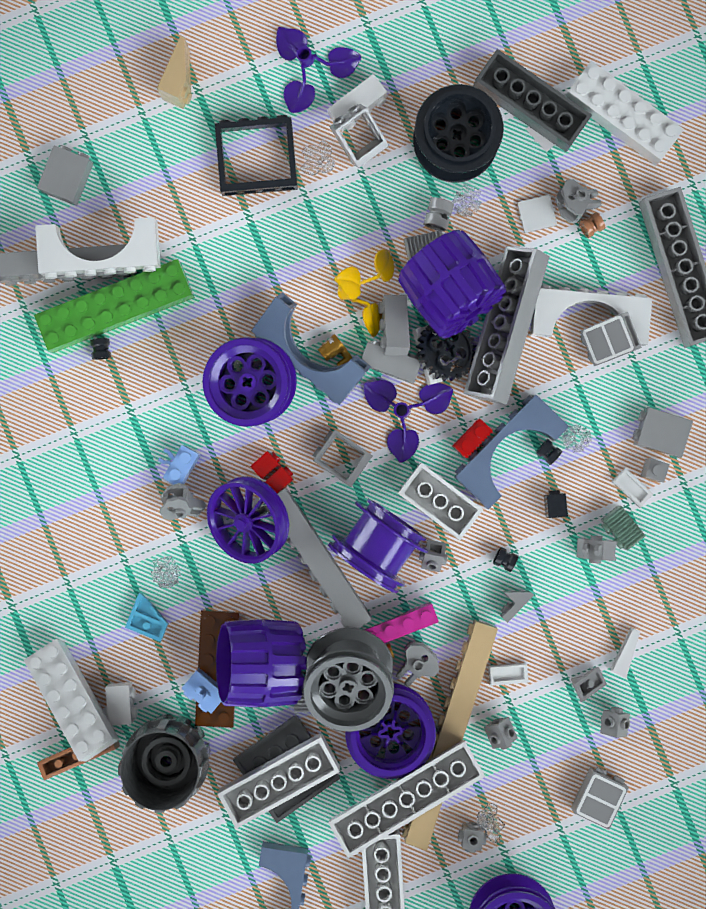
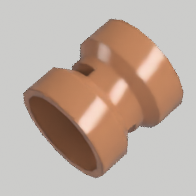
M597 212L592 214L589 219H583L579 222L580 229L586 238H590L595 232H600L606 228L602 217Z

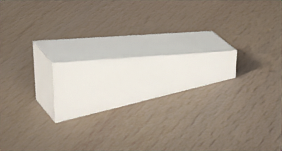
M632 627L630 628L610 668L612 672L627 678L640 631Z

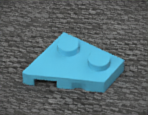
M139 593L125 628L161 642L169 623L144 594Z

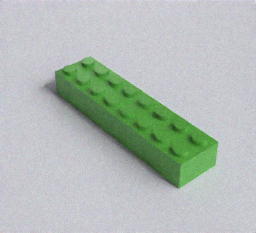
M179 259L161 265V268H155L156 271L142 272L35 314L34 317L47 350L55 353L195 298L182 263Z

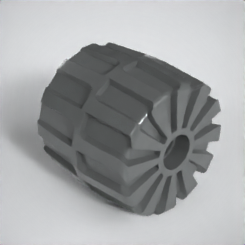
M166 714L147 721L131 735L122 751L123 756L118 765V775L121 777L123 792L135 802L136 806L141 809L154 810L155 813H164L166 810L179 809L184 806L199 791L209 770V755L211 751L209 743L205 744L202 739L205 734L200 726L192 727L191 720L187 717L180 715L177 719H173V715ZM163 756H169L172 763L164 762Z

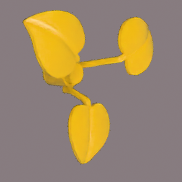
M386 249L379 250L374 257L375 270L378 272L376 276L361 281L358 269L356 267H348L334 278V281L339 285L337 293L341 300L349 299L352 303L357 302L366 306L362 311L363 321L373 338L377 336L380 330L379 322L382 319V314L378 312L377 303L370 305L369 302L357 299V297L361 294L360 287L362 284L380 277L384 282H388L393 277L394 261L390 252Z

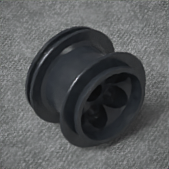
M454 84L436 90L427 97L417 113L413 132V146L418 161L430 175L445 182L460 183L476 178L491 165L501 145L504 132L501 112L495 101L487 93L474 86ZM453 112L459 113L460 118L454 119L451 117L450 114ZM474 120L478 126L471 127L468 122ZM437 123H441L444 125L445 128L443 130H437L435 128V125ZM454 134L456 136L460 135V139H453ZM476 139L480 145L472 146L470 141ZM442 142L447 148L441 150L436 145ZM460 150L464 153V156L456 157L454 152Z

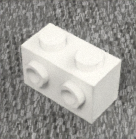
M132 682L108 684L105 689L107 716L112 726L132 724L135 718H137V707L134 706L133 701L136 698L135 687H132Z

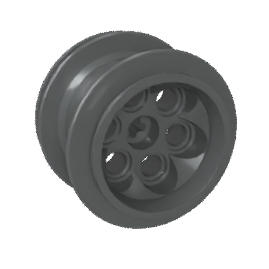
M358 628L335 629L320 636L312 644L306 656L307 669L303 681V694L309 712L321 724L338 731H359L373 726L385 716L393 698V658L390 650L379 637Z

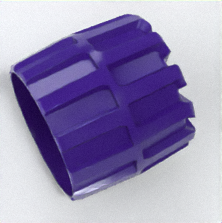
M460 230L445 233L424 246L401 269L398 278L400 285L416 310L441 338H449L464 331L466 326L475 324L480 320L478 315L489 313L494 308L492 305L500 302L504 297L502 295L506 292V286L487 257L464 231Z
M251 619L226 621L222 624L217 642L216 677L219 698L224 706L274 707L295 705L298 703V700H301L305 677L302 670L307 669V658L302 656L306 650V643L303 637V630L297 622Z

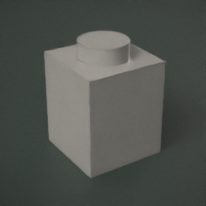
M647 458L645 459L640 477L664 483L670 464Z

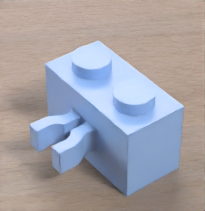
M181 445L176 456L165 448L163 452L167 453L173 461L163 460L162 458L158 459L160 463L170 465L163 479L173 485L178 483L185 484L201 454L186 445Z
M200 668L195 671L181 688L184 690L183 694L188 699L197 701L199 708L204 712L212 713L221 703L217 682Z

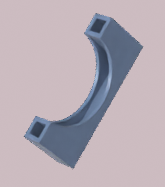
M282 292L274 298L251 332L255 334L256 338L269 340L281 347L288 354L294 368L299 371L302 377L309 379L315 388L323 391L332 402L340 405L371 366L357 354L349 362L333 367L318 365L307 359L297 348L291 333V318L297 304Z
M537 395L527 396L522 401L524 406L519 411L515 409L508 416L510 420L506 424L502 422L495 429L497 433L492 438L489 436L481 444L484 447L479 452L475 450L468 457L470 461L466 465L462 463L455 470L456 475L454 478L488 510L502 496L493 483L490 470L491 459L498 444L508 435L521 430L536 431L555 441L569 427Z
M263 841L259 867L273 871L284 881L290 893L291 909H299L300 905L304 906L305 899L302 887L307 886L308 874H305V867L310 866L311 855H307L308 848Z

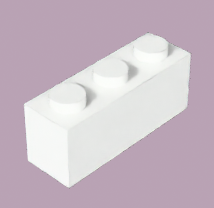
M372 74L329 107L328 115L334 121L339 116L346 115L349 112L348 110L357 104L367 107L371 113L375 106L380 107L386 102L387 91L376 76ZM362 115L343 127L341 132L346 129L347 131L352 129L356 125L357 120L363 119Z

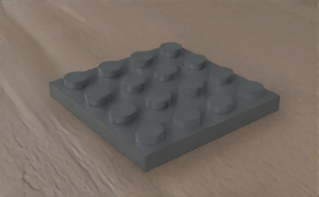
M294 715L234 757L233 761L241 773L245 775L312 738V736L298 716ZM338 773L271 809L269 813L276 823L280 822L338 781L340 776Z

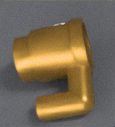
M335 334L318 349L326 361L331 358L333 359L340 353L343 359L336 363L337 366L343 365L352 359L351 354Z

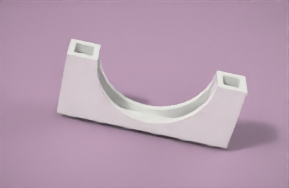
M155 217L134 218L133 234L125 248L115 256L100 261L84 260L73 255L64 244L60 228L56 224L35 226L38 272L45 276L46 279H55L57 275H65V277L69 278L77 277V274L82 273L85 276L97 275L96 272L113 275L116 274V271L123 270L124 273H135L137 269H144V272L156 271L155 268H161L158 221Z
M541 285L532 316L530 336L551 337L557 319L566 309L577 304L591 303L608 309L615 316L628 312L641 346H646L649 342L652 298H647L645 294H635V297H632L624 292H617L616 295L608 294V291L589 293L588 289L570 291L568 287H559V290L551 289V286Z

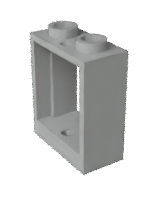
M357 104L352 106L346 115L336 118L329 127L351 163L360 168L386 149L389 144L367 107ZM362 115L375 139L354 154L339 130Z
M337 430L329 431L323 439L326 441L322 448L318 447L312 455L315 457L313 461L349 487H352L373 455ZM336 437L364 455L348 479L320 460Z

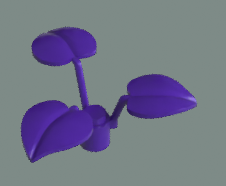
M278 27L276 44L280 56L288 61H292L297 57L302 69L303 82L292 81L284 89V101L291 113H299L306 110L315 99V88L312 85L306 84L305 68L310 67L315 59L326 66H330L332 75L337 78L349 77L361 61V55L357 51L338 47L329 52L328 59L330 62H326L318 57L317 54H312L310 48L307 47V37L302 31Z
M377 380L364 383L365 398L372 409L378 412H386L390 405L394 407V414L400 418L403 430L395 429L387 438L388 448L398 462L403 463L410 459L419 446L417 432L414 430L406 431L405 418L409 417L411 409L425 405L426 411L431 414L443 413L448 408L453 394V389L450 386L441 383L426 385L419 392V397L423 402L408 405L404 402L397 404L392 402L397 397V390L391 382Z

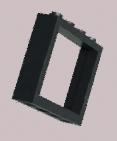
M278 115L276 118L269 119L266 116L258 117L257 120L241 118L236 122L221 120L219 123H215L220 192L222 196L298 190L291 117ZM286 127L291 178L226 184L222 132Z

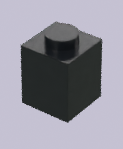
M551 490L548 495H544L546 518L568 517L566 493H560V490Z

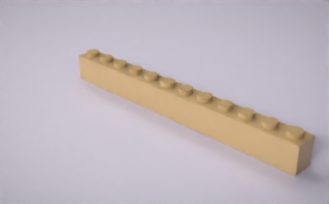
M475 619L473 624H469L467 629L469 637L467 642H463L461 648L463 656L456 663L455 671H457L455 678L451 679L449 686L451 693L449 697L446 696L443 707L446 709L444 715L439 717L437 726L440 727L438 734L436 733L435 745L428 760L463 740L498 631L496 626ZM442 803L404 826L402 836L404 837L405 844L427 851Z

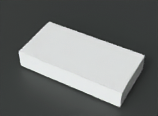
M624 468L611 481L639 508L653 495L627 468Z
M526 662L488 665L490 686L529 683Z

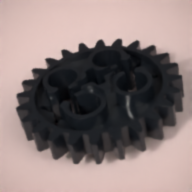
M430 325L425 327L426 330H423L420 333L422 336L417 339L420 344L416 346L417 349L421 350L416 354V356H422L419 363H425L423 370L429 368V375L435 373V379L442 376L443 381L449 378L450 382L455 377L458 380L462 375L468 374L474 359L472 357L475 355L473 349L477 347V345L471 344L474 338L468 337L470 331H462L452 335L453 341H450L449 338L441 340L437 344V348H435L432 342L441 337L435 335L436 332ZM456 352L461 355V359L456 360L454 363L450 362L446 366L440 362V359L444 360L445 363L453 360L457 356Z

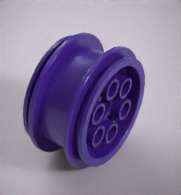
M393 683L394 693L390 704L391 710L373 726L359 730H371L368 735L360 737L359 731H345L347 748L356 764L367 773L384 779L402 778L423 766L433 751L436 739L434 719L426 701L415 690L398 683ZM395 701L401 703L397 710H394ZM403 710L410 713L405 719L399 717V713ZM417 719L420 721V725L412 726L408 724ZM388 727L392 728L393 734L389 735V732H385L388 731ZM410 729L413 731V735L405 737L403 732ZM373 736H378L381 740L379 743L373 744L370 739ZM396 742L399 746L396 750H391L388 748L389 744ZM404 742L412 748L409 753L402 746ZM382 746L385 748L384 758L377 756Z

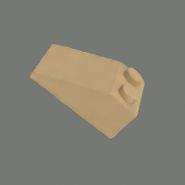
M181 35L157 86V90L162 100L184 109L185 105L190 103L192 94L190 50L185 37Z

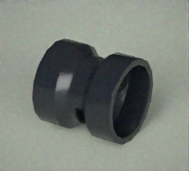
M109 338L90 340V345L93 348L91 353L92 360L111 358V352L108 350L110 345Z
M546 439L535 453L540 457H544L545 461L552 465L563 451L558 447H554L552 442Z
M500 547L493 560V564L496 566L502 565L506 571L511 572L519 555L507 553V549Z

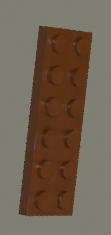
M201 610L198 668L216 682V654L220 628L226 621L239 620L240 612ZM196 701L195 726L234 727L235 706H224L220 703L210 713L201 710L198 706L199 703Z

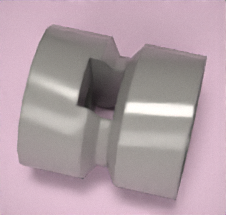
M431 197L428 205L430 212L426 213L423 225L434 230L447 231L450 221L448 216L452 214L454 203L446 199Z

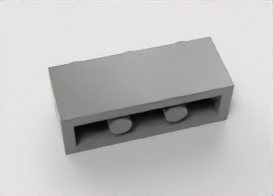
M384 295L382 302L378 304V312L382 314L379 329L383 331L380 346L384 348L385 356H407L410 349L407 295Z
M372 340V343L367 342L362 359L371 366L370 369L414 384L421 366L419 356L408 353V356H385L384 348H381L380 342Z

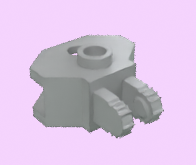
M574 179L566 180L555 198L560 216L569 223H577L587 210L597 209L602 206L601 200L590 199L596 197L598 191L596 189L587 190V187L581 186Z
M181 483L168 486L161 495L163 506L160 508V514L166 520L185 519L187 515L198 517L206 507L204 500L194 498L187 485Z
M591 535V539L578 538L576 557L589 559V563L601 564V560L616 561L615 550L618 541L602 540L603 536Z
M410 641L405 646L407 659L404 661L403 667L397 672L396 677L400 679L410 670L412 674L405 681L407 687L417 678L420 679L421 676L434 677L439 672L437 655L423 642Z

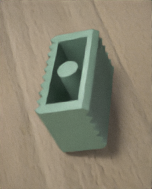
M616 506L601 518L603 522L602 528L607 534L611 533L615 537L613 541H618L617 547L619 549L629 550L645 537L643 531H641L622 506Z

